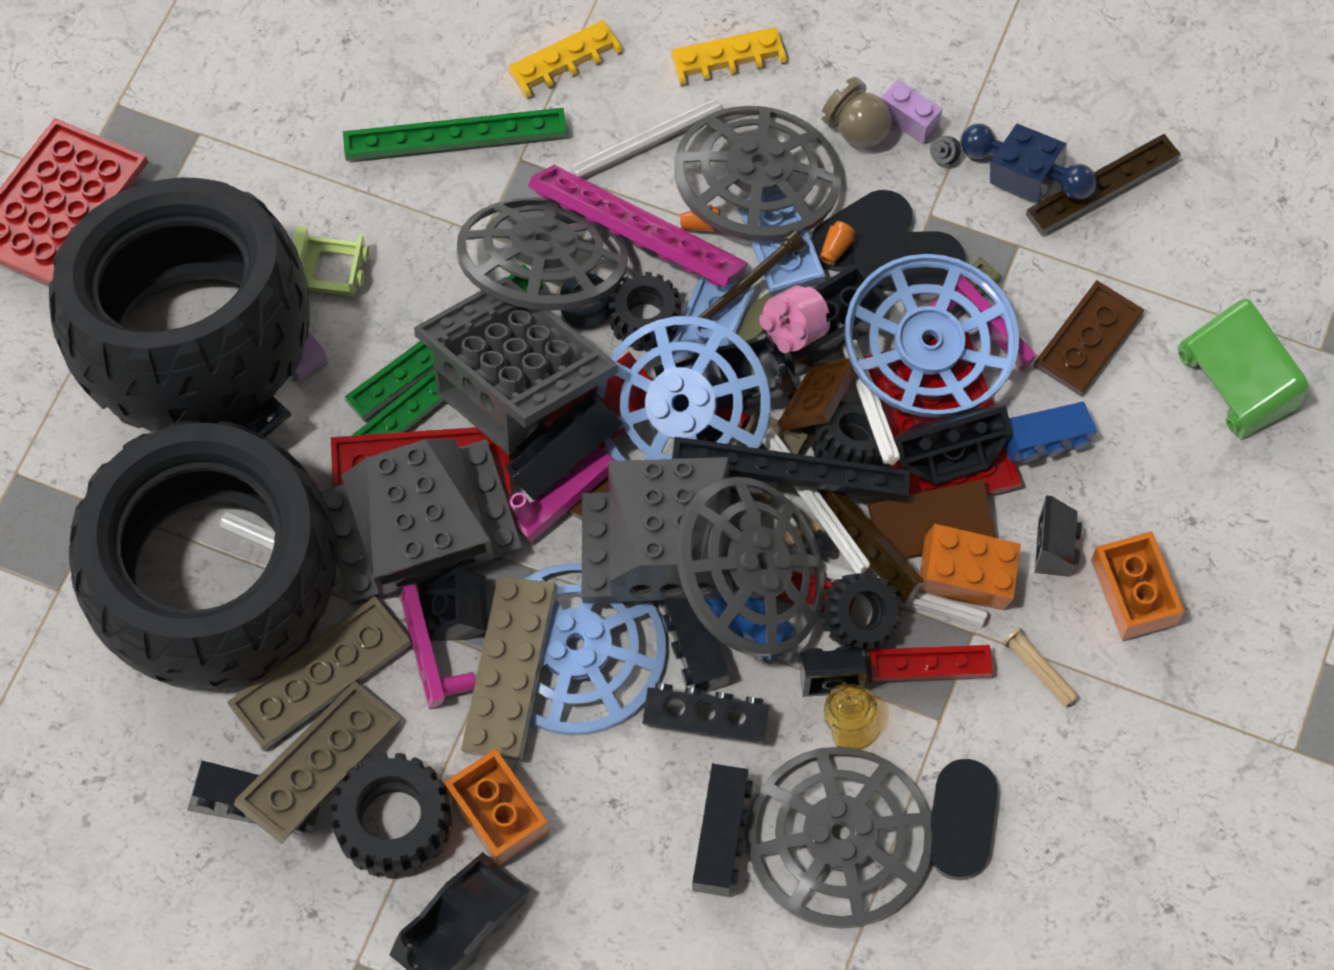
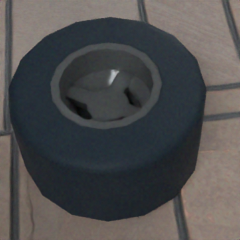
M586 274L594 286L604 281V279L596 274ZM571 279L563 283L559 295L578 293L584 290L576 279ZM610 294L593 304L580 308L561 310V314L567 323L576 328H595L602 324L609 316Z

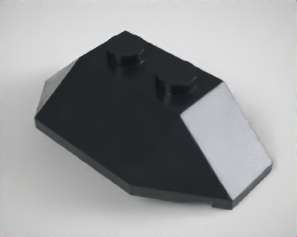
M1006 405L975 408L953 416L940 417L913 425L893 438L900 454V466L934 485L988 469L1013 432Z

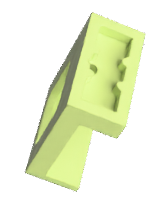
M296 226L293 243L298 251L309 291L356 297L357 287H362L364 280V271L361 270L363 262L367 263L369 257V246L365 245L363 234H359L357 242L309 236L307 227ZM321 253L354 257L348 284L314 279L318 256Z

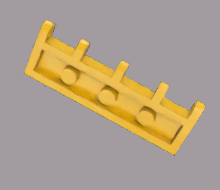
M601 20L509 65L508 71L525 98L532 96L529 88L541 82H544L549 88L553 86L552 77L566 70L573 76L577 74L576 65L589 59L598 64L601 62L599 54L611 48L618 54L622 52V47L606 22Z
M777 27L671 49V57L680 85L686 84L685 76L702 73L703 79L707 80L710 79L709 71L728 67L730 74L736 73L735 66L755 62L756 68H762V60L777 56L780 63L786 62V55Z

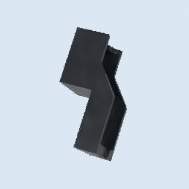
M763 334L745 341L762 363L769 382L771 401L793 394L784 353L778 349L771 335ZM735 344L718 347L716 352L730 364L738 379L755 375L752 365ZM694 352L675 359L676 368L692 369L700 354ZM710 360L702 375L710 381L712 386L729 382L723 370L713 360ZM663 364L654 367L656 377L664 372ZM759 386L742 391L743 410L761 405ZM733 394L718 397L716 411L727 407L733 408ZM679 395L675 398L673 402L675 410L682 412L688 408L689 400L685 395Z
M482 852L446 882L420 915L399 932L389 955L406 970H466L476 961L486 938L524 905L530 890L521 882H516L494 864V860Z

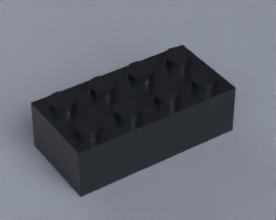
M859 262L814 287L824 298L828 306L829 313L826 314L827 323L830 322V327L824 337L800 350L784 353L787 367L794 376L841 349L842 344L845 343V320L850 302L859 286L869 276ZM875 285L863 298L860 306L875 314L879 306L887 298L879 287ZM891 308L886 312L883 318L889 320ZM855 317L853 340L868 333L871 325ZM762 328V333L768 334L767 331Z

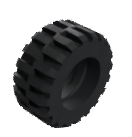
M387 753L378 754L379 760L372 762L368 757L361 761L362 767L358 770L355 767L350 768L346 772L348 779L346 781L340 780L336 786L338 794L337 796H332V813L330 814L335 837L346 858H350L353 865L358 869L366 868L369 875L378 877L380 873H385L387 878H396V873L404 872L405 877L413 875V868L420 865L422 870L430 865L429 859L432 856L438 858L443 851L442 843L448 842L450 836L449 826L452 825V814L445 785L442 779L437 778L436 771L430 766L425 768L423 761L416 757L409 761L406 758V754L396 753L395 758H388ZM390 792H401L415 798L421 809V817L417 825L406 835L396 839H380L370 835L364 828L362 820L364 811L378 796Z

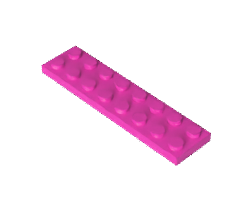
M555 164L532 176L528 187L535 190L536 194L540 197L559 202L562 208L584 215V218L589 222L600 223L608 227L611 233L633 240V243L638 247L649 248L657 252L660 258L682 265L683 269L689 273L700 274L708 278V282L715 286L726 287L744 274L748 266V262L577 177Z

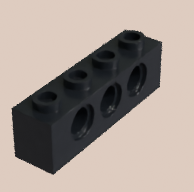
M655 683V688H647L643 725L764 744L769 705H763L764 699L746 697L745 702L733 700V694L716 692L715 697L703 696L704 690L685 687V693L673 691V685ZM678 699L685 704V710L681 715L672 716L668 713L667 707L672 700ZM703 704H710L715 709V716L709 721L701 720L698 717V709ZM741 709L745 713L746 718L741 725H732L728 721V714L731 710Z

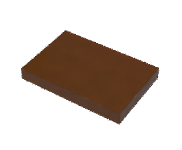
M845 358L810 366L777 423L782 431L824 424L830 421L856 375L850 359Z

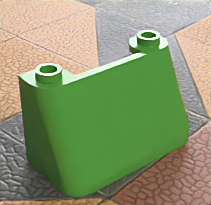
M1244 298L1230 306L1182 340L1177 348L1179 358L1184 364H1188L1191 367L1200 365L1229 406L1226 424L1232 433H1236L1240 440L1298 411L1308 393L1309 386L1306 377L1249 299Z

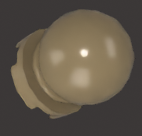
M858 77L849 78L846 80L849 85L842 92L836 89L827 100L822 109V112L826 115L821 120L829 127L838 126L839 133L847 142L857 147L870 148L878 145L888 136L892 126L891 109L884 99L873 93H865L867 89L866 84Z

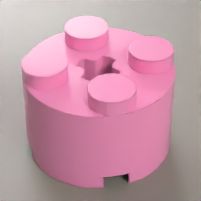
M801 285L793 286L770 298L764 306L763 314L759 317L760 325L767 331L768 335H771L773 342L783 353L800 350L824 337L829 330L830 322L827 323L826 314L829 313L828 306L824 298L814 288L800 287Z

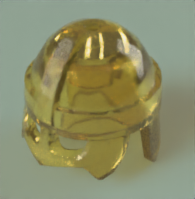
M837 685L831 689V693L826 698L824 704L823 722H826L827 726L831 729L834 743L839 747L858 749L871 745L881 731L878 705L873 694L866 688L858 685Z

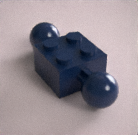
M981 123L968 126L962 133L961 147L967 156L974 159H983L989 155L994 156L990 161V183L1037 203L1042 201L1054 181L1061 183V188L1065 195L1074 200L1086 199L1096 189V174L1089 166L1074 164L1068 168L1064 167L1067 143L1018 123H1016L1004 142L996 140L994 131L989 126Z

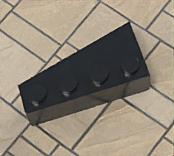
M202 760L187 811L255 823L234 806V802L259 775ZM319 807L292 834L304 836L305 833L311 834L316 823Z

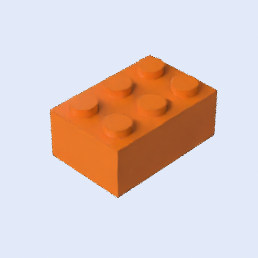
M934 524L925 535L919 574L924 582L918 591L1004 610L1014 599L1021 544Z
M1153 531L1095 548L1091 562L1121 640L1179 624L1184 614V609Z
M496 748L444 782L448 797L498 867L549 833L547 820Z

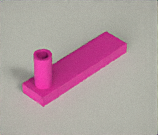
M959 275L954 290L968 298L978 308L980 313L991 308L992 306L967 279ZM938 299L935 300V301H934L932 304H930L929 306H934V307H936V304H937V302H938ZM950 300L947 311L949 312L958 304ZM999 316L986 324L990 338L1007 355L1008 335L1004 319ZM1019 336V349L1015 365L1023 372L1032 364L1036 354Z
M597 446L590 456L584 457L568 475L562 476L546 494L539 496L531 503L525 494H514L510 498L509 503L516 514L513 520L517 531L532 543L580 501L582 493H589L608 476V461H615V459L601 447Z
M416 585L403 587L399 597L428 708L441 707L445 696L473 691L476 678L474 673L470 672L440 679Z

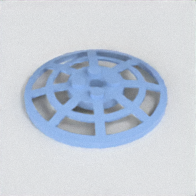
M909 255L879 267L857 289L850 302L845 320L844 338L847 354L853 369L863 384L888 405L918 416L937 418L953 416L970 411L986 403L1007 381L1014 367L1019 349V330L1016 316L1009 300L1000 287L976 267L959 259L944 255ZM919 267L949 270L943 286L919 284L909 287L902 271ZM891 275L897 292L885 299L875 314L861 307L860 304L871 288L882 279ZM959 275L979 285L993 299L996 305L980 313L978 308L968 298L954 290ZM934 294L939 295L936 307H917L913 295ZM900 300L902 301L907 314L904 315L899 324L883 318L894 304ZM950 300L962 306L971 315V318L959 322L954 315L947 311ZM1001 315L1004 319L1008 335L1006 358L989 355L990 335L986 323ZM855 317L871 325L869 343L873 357L862 360L857 359L853 344ZM975 328H978L980 334V353L964 348L965 333ZM879 329L895 336L894 350L881 354L878 344ZM924 335H932L937 339V344L934 346L926 345L922 337ZM961 359L975 363L976 365L972 371L958 382L951 371V368L958 360ZM902 360L906 366L912 369L909 381L906 382L898 377L887 364ZM879 367L881 372L892 383L905 390L902 401L893 399L881 391L866 376L864 371ZM984 367L1002 369L999 378L992 387L978 399L971 401L963 389L977 379ZM923 374H940L946 387L923 388L919 387ZM916 394L931 397L952 394L960 407L931 410L917 408L912 405Z
M674 316L660 319L639 328L629 335L611 355L610 359L618 364L616 376L625 380L620 396L621 416L619 417L623 425L619 429H626L633 443L647 455L645 460L672 459V455L662 453L669 437L698 440L697 435L705 431L709 425L723 432V435L716 441L717 443L728 444L733 437L748 445V447H761L771 416V392L768 378L761 361L753 349L739 335L727 327L709 319L693 316ZM671 325H695L708 328L714 332L705 346L692 342L670 343L666 327ZM651 331L655 332L658 347L644 354L633 365L631 370L617 363L621 354L633 342ZM724 337L732 341L744 353L752 365L755 375L741 379L737 378L730 364L716 352ZM687 350L697 352L700 355L692 369L676 368L672 351ZM657 356H661L664 372L653 381L638 374L648 362ZM710 360H713L723 370L729 382L712 386L710 381L702 375ZM607 380L600 383L597 392L603 399ZM632 385H635L647 392L645 408L630 413L629 396ZM759 386L761 412L755 434L752 435L738 427L743 410L742 391ZM733 394V411L731 420L728 422L715 415L717 398ZM679 395H685L689 400L688 408L682 412L676 411L673 406L675 398ZM649 419L651 424L658 430L651 447L639 436L633 424ZM611 437L604 440L605 446L615 461H627L620 454Z
M582 563L548 567L531 574L525 579L543 581V577L564 571H582ZM581 584L558 587L556 597L568 593H581ZM555 598L541 668L546 665L550 671L559 677L555 690L548 688L538 681L536 692L552 700L548 718L532 711L530 719L532 726L550 733L562 735H589L606 731L622 724L645 705L647 688H655V683H659L666 658L665 632L662 620L652 601H642L641 604L628 609L621 602H607L618 613L603 620L598 614L591 611L594 602L582 603L581 600L579 608L563 610ZM646 614H650L656 632V659L638 653L639 638L634 619ZM624 623L626 624L630 638L629 650L612 645L610 630ZM573 637H578L584 641V645L578 650H572L567 646V642ZM609 657L624 661L625 664L619 674L607 684L600 670L606 665ZM634 665L652 671L649 680L641 692L621 709L613 692L627 680ZM588 677L596 688L594 691L583 694L567 693L571 680H580ZM602 699L610 714L602 719L589 722L568 723L560 721L564 703L585 704Z

